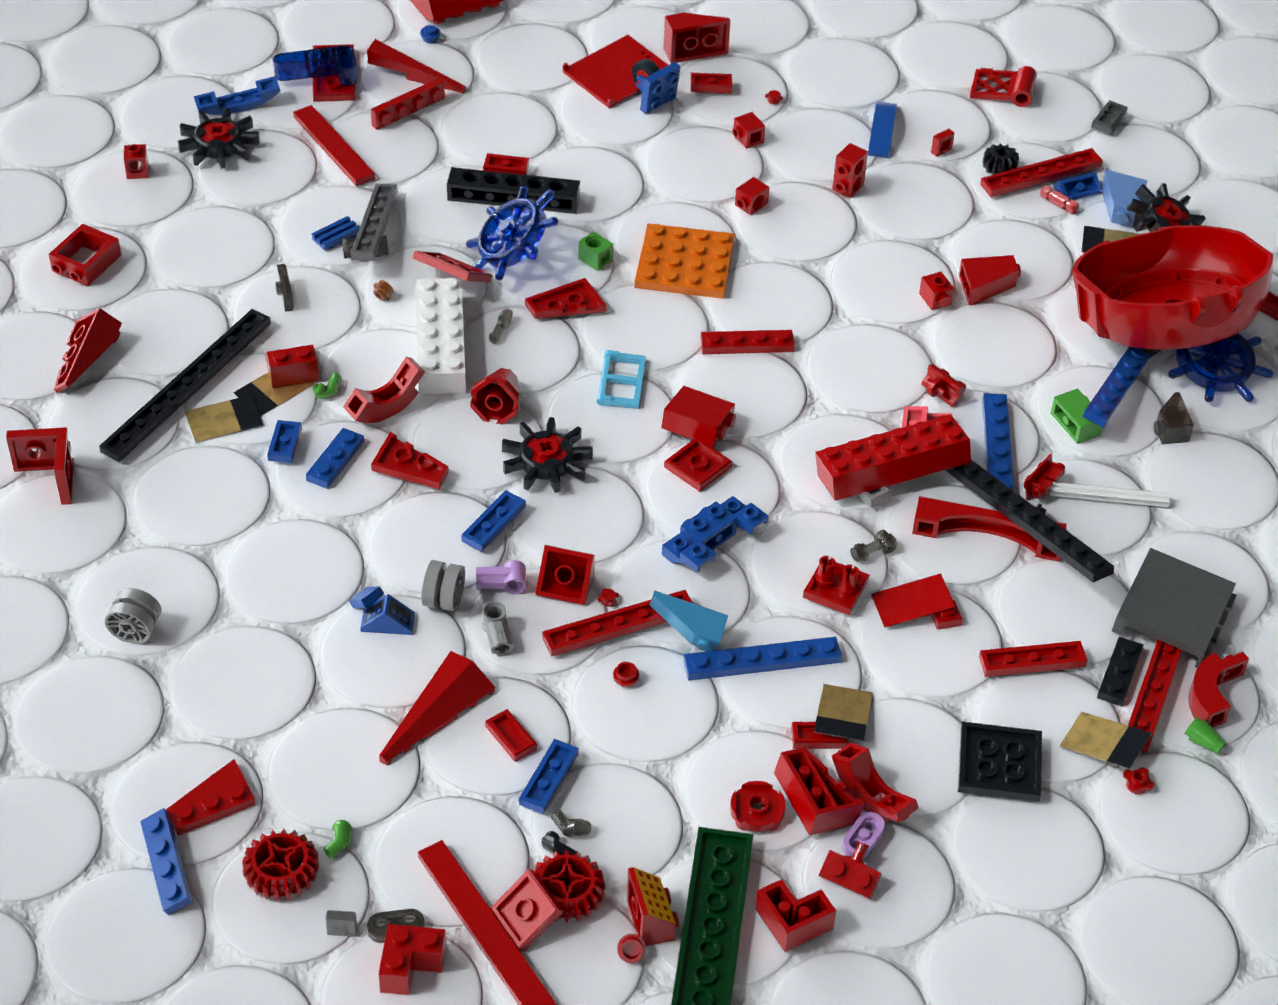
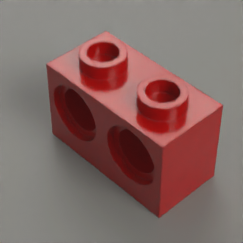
M849 143L836 155L832 190L851 198L864 185L868 157L867 150Z

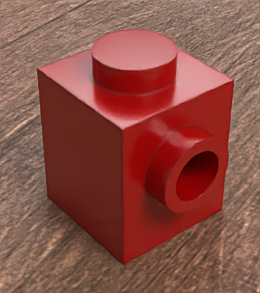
M753 112L734 118L732 133L734 138L738 139L747 149L764 143L765 125Z
M941 271L921 277L919 294L931 310H936L952 305L954 287Z

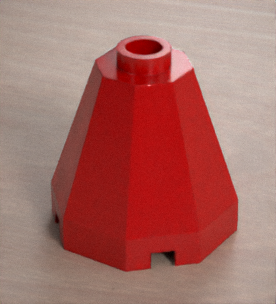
M500 368L473 385L470 407L483 421L490 422V419L498 420L496 424H504L517 415L520 391L517 376L511 369Z

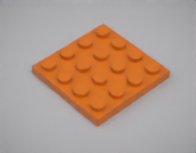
M647 223L634 288L724 299L735 234Z

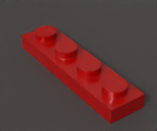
M437 78L371 108L372 126L378 130L445 99L444 81Z
M792 330L701 332L700 338L702 354L794 352L795 348Z
M1081 641L980 650L979 654L985 677L1086 667L1088 661Z

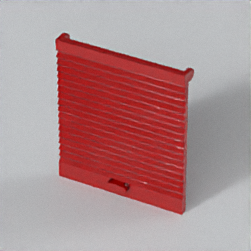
M626 35L571 65L564 63L562 71L610 109L615 104H618V102L624 101V99L631 97V95L640 92L632 77V68L635 63L642 59H649L659 69L668 66V64L630 35Z

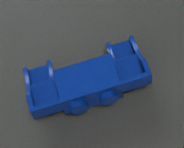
M734 496L722 504L715 501L710 506L704 507L697 515L682 523L680 533L662 545V556L671 563L687 565L698 573L701 566L710 560L712 562L716 560V553L713 550L736 534V526L752 534L754 528L761 523H768L769 516L753 503H749L746 506Z

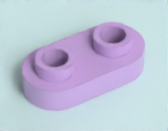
M874 812L861 814L844 837V854L846 856H853L854 847H857L859 841L869 846L864 856L865 859L884 833V819Z

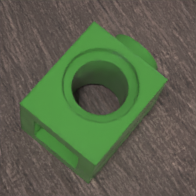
M592 232L579 241L578 259L599 271L613 261V243L596 232Z

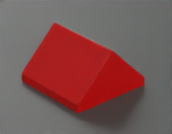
M544 545L535 595L585 605L594 580L595 555Z

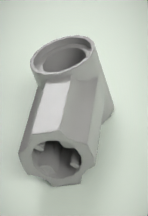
M497 601L487 603L483 608L482 628L486 632L491 653L497 656L507 655L508 652L514 649L506 619V608Z

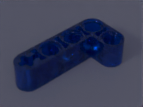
M347 45L279 53L273 57L274 76H276L278 81L338 75L339 82L342 85L351 86L358 82L354 50Z

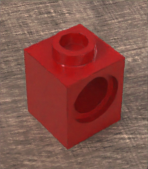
M146 144L124 145V165L127 179L149 178Z
M752 177L736 188L735 206L752 215L768 204L770 187Z

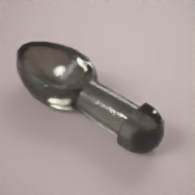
M505 309L499 314L497 324L489 335L491 343H498L503 330L509 327L513 315L511 309Z

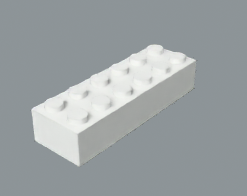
M416 279L417 363L425 371L418 382L419 395L465 394L462 279Z

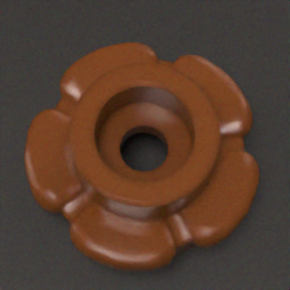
M380 280L373 285V293L379 300H391L390 296L394 293V290L390 284Z

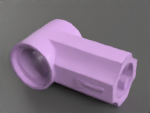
M513 560L507 562L504 567H476V588L504 589L509 594H520L526 589V566L521 561Z

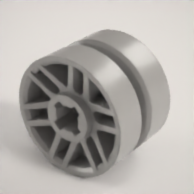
M431 560L424 576L421 597L422 605L437 608L440 604L441 609L455 612L463 595L465 567L452 563L447 567L446 562Z
M135 588L122 589L118 592L105 618V626L114 637L121 641L133 644L145 643L149 640L161 615V605L152 595L143 590Z

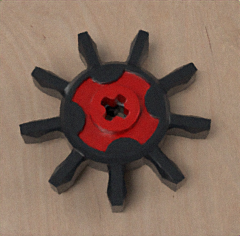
M225 108L221 118L209 119L202 110L199 111L200 124L198 126L180 124L181 136L189 138L177 140L179 152L183 153L197 149L193 154V162L196 166L208 157L217 159L220 168L223 169L226 167V158L234 154L245 160L250 159L249 148L242 144H260L259 131H247L253 128L252 117L249 115L234 122L231 120L230 108Z
M1162 183L1157 189V196L1144 184L1141 185L1135 193L1141 201L1133 198L1127 206V210L1143 216V219L1134 228L1136 232L1146 229L1152 232L1167 226H1201L1206 219L1204 215L1189 213L1186 206L1191 198L1190 196L1186 195L1179 201L1169 197L1165 183Z
M549 417L546 431L535 433L524 421L519 423L520 435L524 438L522 443L507 439L502 440V452L519 456L503 461V472L506 475L523 469L527 473L523 479L524 489L527 491L536 479L550 480L552 489L555 493L560 492V477L568 473L581 481L585 479V468L574 463V460H593V446L573 447V444L581 439L582 428L578 426L566 435L555 432L556 423L554 417Z

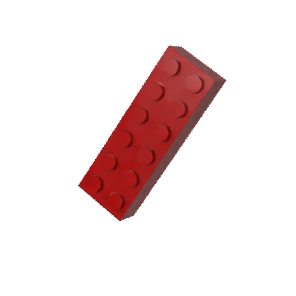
M951 414L942 415L924 422H917L903 428H895L892 431L874 434L867 438L852 440L845 444L827 447L815 452L817 475L834 501L971 463L970 438Z

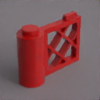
M1023 66L1018 71L993 70V68L976 69L970 98L1009 100L1016 106L1026 107L1032 102L1037 71L1030 66ZM979 77H989V78L983 81V80H982L981 78H979ZM1002 78H1011L1005 82L1001 80ZM994 82L998 84L994 87L990 86ZM981 88L986 89V91H984V92H983V91H977V90H979V89H981ZM1005 89L1008 93H1001L998 91Z

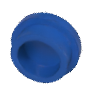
M427 25L420 30V36L426 43L437 42L441 35L440 29L434 25Z

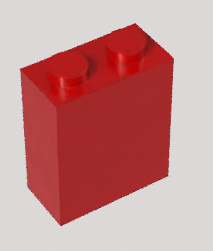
M683 385L664 408L661 428L714 447L719 439L722 440L725 437L727 429L729 427L732 428L736 421V414H734L735 403Z

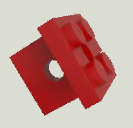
M67 427L7 431L6 440L14 472L54 470L61 505L71 504L74 458H71V443L67 438ZM33 448H37V449H40L41 451L35 452V451H33L32 449H33Z

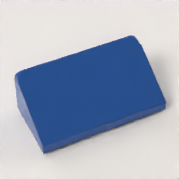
M1096 172L1060 180L1053 185L1054 190L1069 197L1070 200L1103 192Z

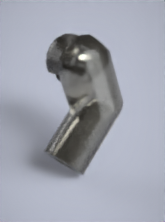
M562 810L555 811L551 816L553 822L566 837H582L591 832L592 827L588 820L568 819Z

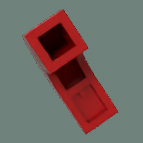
M406 356L393 377L385 385L371 391L355 388L343 408L357 422H381L398 414L413 401L419 393L415 386L425 371L413 358Z
M1244 652L1228 655L1222 660L1217 653H1214L1200 663L1196 669L1188 695L1189 708L1194 719L1196 717L1201 720L1205 719L1212 728L1226 722L1231 705L1222 696L1218 686L1244 675L1249 661Z
M851 742L832 755V760L840 780L847 786L846 790L855 799L860 798L865 803L863 808L865 812L879 814L885 823L889 820L899 823L906 820L909 815L919 809L916 799L896 792L882 780L875 769L868 748Z

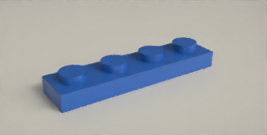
M162 808L141 820L140 823L162 909L166 914L171 915L192 903L193 899L170 812Z

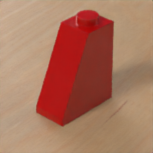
M1014 255L961 259L959 278L968 305L977 304L1016 287L1017 277L1021 275L1020 264L1016 263Z

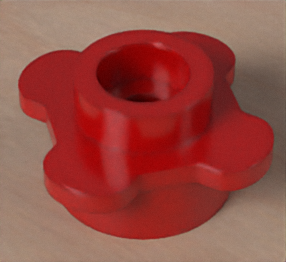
M1144 767L1133 771L1125 770L1123 778L1127 780V789L1134 794H1143L1146 790H1152L1154 782L1148 776L1149 771Z

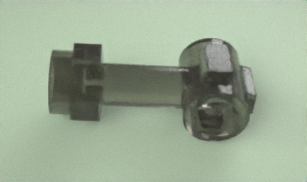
M880 530L874 536L875 541L866 545L864 543L855 544L850 550L851 556L854 561L858 562L868 560L869 554L883 549L886 554H890L898 546L896 538L886 530Z

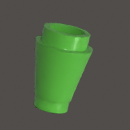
M1198 717L1194 719L1184 733L1189 737L1188 740L1211 752L1213 751L1215 754L1226 743L1205 719L1201 720Z

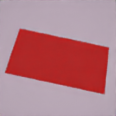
M941 573L871 594L884 628L956 607Z

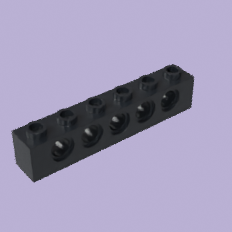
M451 167L447 181V201L576 214L580 200V180Z

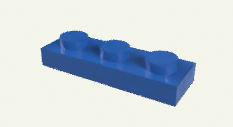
M342 428L306 473V481L328 489L363 445L364 435Z
M505 490L461 535L462 542L482 552L526 507V500Z
M554 739L520 795L519 805L544 815L579 755V748Z

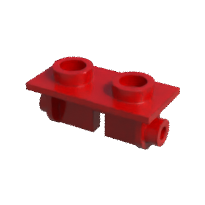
M1049 454L1043 462L1038 464L1033 473L1026 477L1024 481L1026 500H1029L1032 496L1036 498L1044 497L1053 486V482H1057L1064 475V464L1052 462V454Z

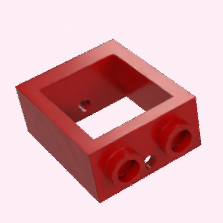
M83 223L49 253L53 272L86 286H89L122 256L119 238ZM82 247L97 252L85 264L70 259Z

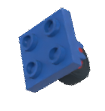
M642 59L633 65L632 77L636 87L642 93L640 110L643 113L647 114L676 98L681 68L676 62L662 69H659L649 59Z

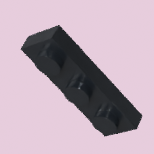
M1118 637L1098 691L1097 699L1122 707L1144 644Z

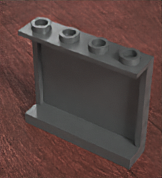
M1150 548L1117 614L1112 632L1121 635L1125 626L1199 657L1195 665L1198 668L1202 659L1210 656L1213 650V646L1209 645L1210 642L1216 643L1221 629L1217 628L1218 624L1223 626L1229 614L1225 610L1226 607L1232 608L1237 596L1233 593L1236 583Z

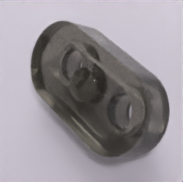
M416 909L376 913L367 922L368 936L374 942L384 943L388 924L425 927L424 916ZM385 923L384 926H378V924Z

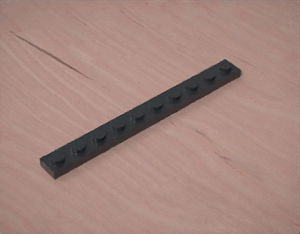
M251 309L100 444V453L120 462L271 325L270 317Z
M971 460V463L945 470L1094 583L1114 574L1113 564L973 460Z

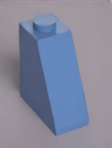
M1105 170L1101 188L1110 222L1132 228L1137 213L1127 210V206L1133 198L1141 201L1135 193L1141 185L1147 186L1148 180Z

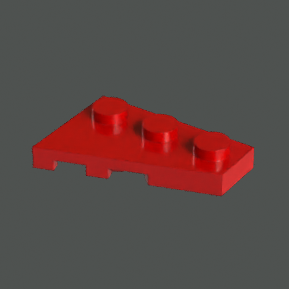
M586 278L525 298V306L535 319L606 312L607 308L605 302Z
M392 432L388 434L371 463V470L374 472L436 489L441 488L449 473L446 464L427 453L418 452L414 449V445L407 441L403 443Z
M233 759L168 807L167 811L170 812L173 827L178 836L254 806L256 803L235 759Z

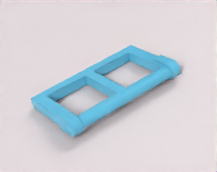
M606 350L597 404L639 409L646 356ZM610 361L639 364L637 377L608 374ZM607 382L636 385L634 399L605 395Z

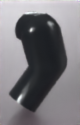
M548 831L542 837V847L552 854L556 851L559 855H564L566 850H568L570 855H575L577 852L560 842L559 835L554 831Z

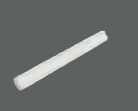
M1053 482V486L1049 490L1050 496L1157 507H1169L1171 502V495L1169 493L1061 482Z

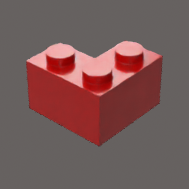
M782 879L757 890L755 910L784 952L834 929L837 910L822 889L799 900H796Z
M388 924L378 973L380 993L409 995L414 970L443 973L447 949L446 929Z

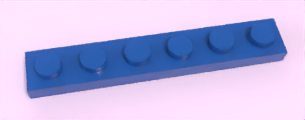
M1129 346L1085 409L1082 417L1104 428L1149 361L1151 354L1145 352L1142 348Z
M983 393L982 406L987 471L1014 491L1007 394Z
M835 636L684 654L683 661L688 681L841 663L842 655Z

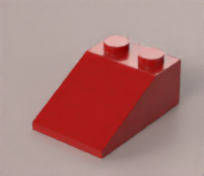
M692 13L666 15L663 50L670 63L728 54L731 20L727 17Z

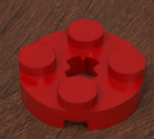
M749 781L742 784L741 789L737 790V792L736 790L734 791L730 802V813L736 821L738 829L752 832L776 830L785 814L786 803L783 794L772 789L773 785L764 781ZM754 803H760V806L765 808L756 810L751 806L754 807Z

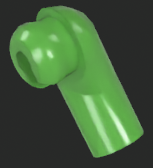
M332 373L327 385L323 383L315 384L313 387L315 396L319 399H325L336 394L339 390L342 376L338 373Z
M338 820L333 824L332 829L335 830V840L323 848L324 853L330 859L351 845L352 827L346 820Z

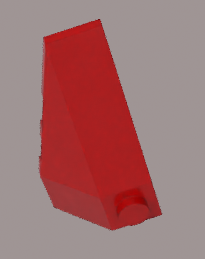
M101 308L76 320L67 340V345L70 346V349L63 355L62 360L66 363L58 372L54 386L55 392L58 393L68 388L111 344L118 340L122 322Z

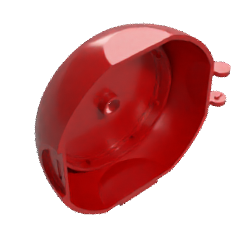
M1212 226L1161 227L1156 231L1112 242L1109 240L1104 241L1082 254L1072 268L1077 294L1078 316L1099 337L1135 348L1182 349L1218 342L1244 330L1260 312L1271 285L1273 254L1243 232Z

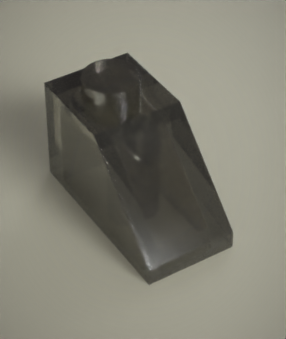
M1175 392L1159 411L1157 421L1154 422V433L1158 435L1161 444L1190 441L1194 424L1180 392Z

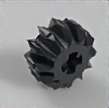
M1001 143L998 146L992 144L984 152L983 167L986 168L987 173H993V175L1016 169L1019 163V153L1016 152V148H1009V144L1005 146Z

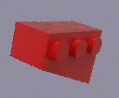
M802 747L781 752L774 775L809 836L854 825L861 815L865 803L860 798L855 799L846 791L847 786L842 781L837 782L827 773L829 769L807 748Z

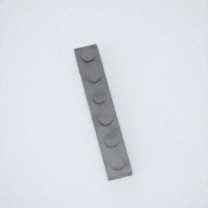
M397 184L375 185L351 250L352 260H359L361 262L374 261L398 193Z

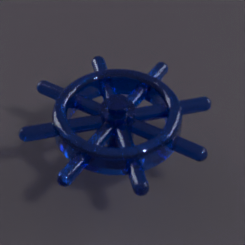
M521 186L516 199L503 204L497 210L489 206L486 212L490 217L484 223L479 236L466 241L468 248L478 246V251L481 255V258L473 266L482 269L487 263L497 268L495 278L501 281L504 278L507 267L520 262L525 257L535 260L539 251L536 246L540 242L545 228L558 224L556 217L546 219L545 212L542 210L554 197L552 190H547L534 202L526 198L527 187Z
M1237 333L1221 341L1200 346L1201 348L1174 349L1176 350V360L1179 367L1170 370L1168 376L1171 379H1175L1185 375L1196 385L1205 388L1204 399L1208 403L1214 400L1215 391L1229 392L1237 390L1245 401L1252 402L1254 396L1244 385L1250 376L1256 374L1271 378L1274 373L1271 369L1256 365V358L1252 347L1260 345L1262 339L1259 336H1255L1246 340ZM1238 354L1241 360L1232 358L1230 356ZM1191 355L1200 357V359L1194 361ZM1230 367H1233V368H1236V369H1239V370H1242V371H1241L1240 373H1238V374H1235ZM1220 370L1224 376H1217L1218 371Z

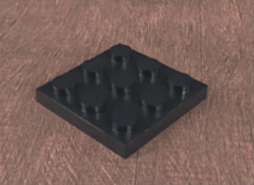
M962 721L960 728L958 792L1039 802L1041 797L1042 731Z

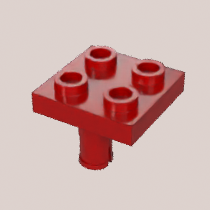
M822 556L819 559L817 569L803 591V598L850 615L869 582L870 574L859 571V568L856 566L852 568L851 564L843 565L835 562V559L832 557L829 559V556Z

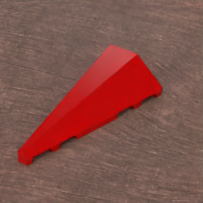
M377 39L367 49L368 64L406 73V80L426 84L440 78L444 81V87L447 90L464 93L466 90L465 85Z
M450 651L379 754V762L389 765L392 758L403 751L405 753L412 749L414 743L422 738L427 739L455 720L457 714L467 707H474L477 705V701L485 695L493 694L495 686L472 660Z

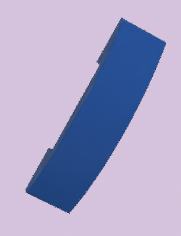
M276 76L255 81L257 88L217 98L214 91L194 96L198 112L202 110L205 114L222 115L225 108H230L232 114L260 106L281 92Z
M876 101L868 156L889 158L897 103Z

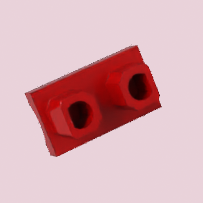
M934 364L928 366L927 375L921 385L927 388V393L931 397L937 396L951 407L956 406L959 397L963 396L966 385L963 382L956 381L949 375L948 371L944 368L940 369Z

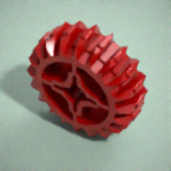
M284 828L281 833H276L272 829L269 836L261 833L260 841L252 839L251 847L246 848L245 857L242 860L243 877L249 888H253L256 895L263 893L266 900L272 895L277 902L281 896H286L290 900L291 894L295 893L300 896L302 893L301 888L309 890L310 882L316 880V872L319 870L318 852L312 841L307 840L305 834L298 836L296 830L287 834Z
M568 850L565 851L564 855H559L555 851L553 858L545 855L543 863L537 862L534 870L564 911L555 922L559 918H564L565 922L568 923L570 918L573 917L579 922L581 915L589 918L591 910L597 911L599 902H602L605 890L604 874L602 870H598L597 862L590 863L589 855L580 858L579 851L575 855H570ZM566 881H568V891H566Z

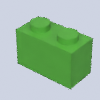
M1078 388L1055 396L1051 409V415L1077 444L1101 435L1102 431L1100 425L1082 417L1090 401Z

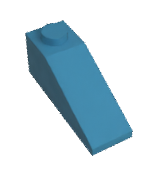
M654 591L650 606L690 644L697 646L702 651L717 650L728 615Z

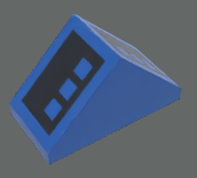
M387 594L367 608H364L360 632L412 635L415 612Z

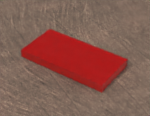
M354 44L313 46V102L355 101Z

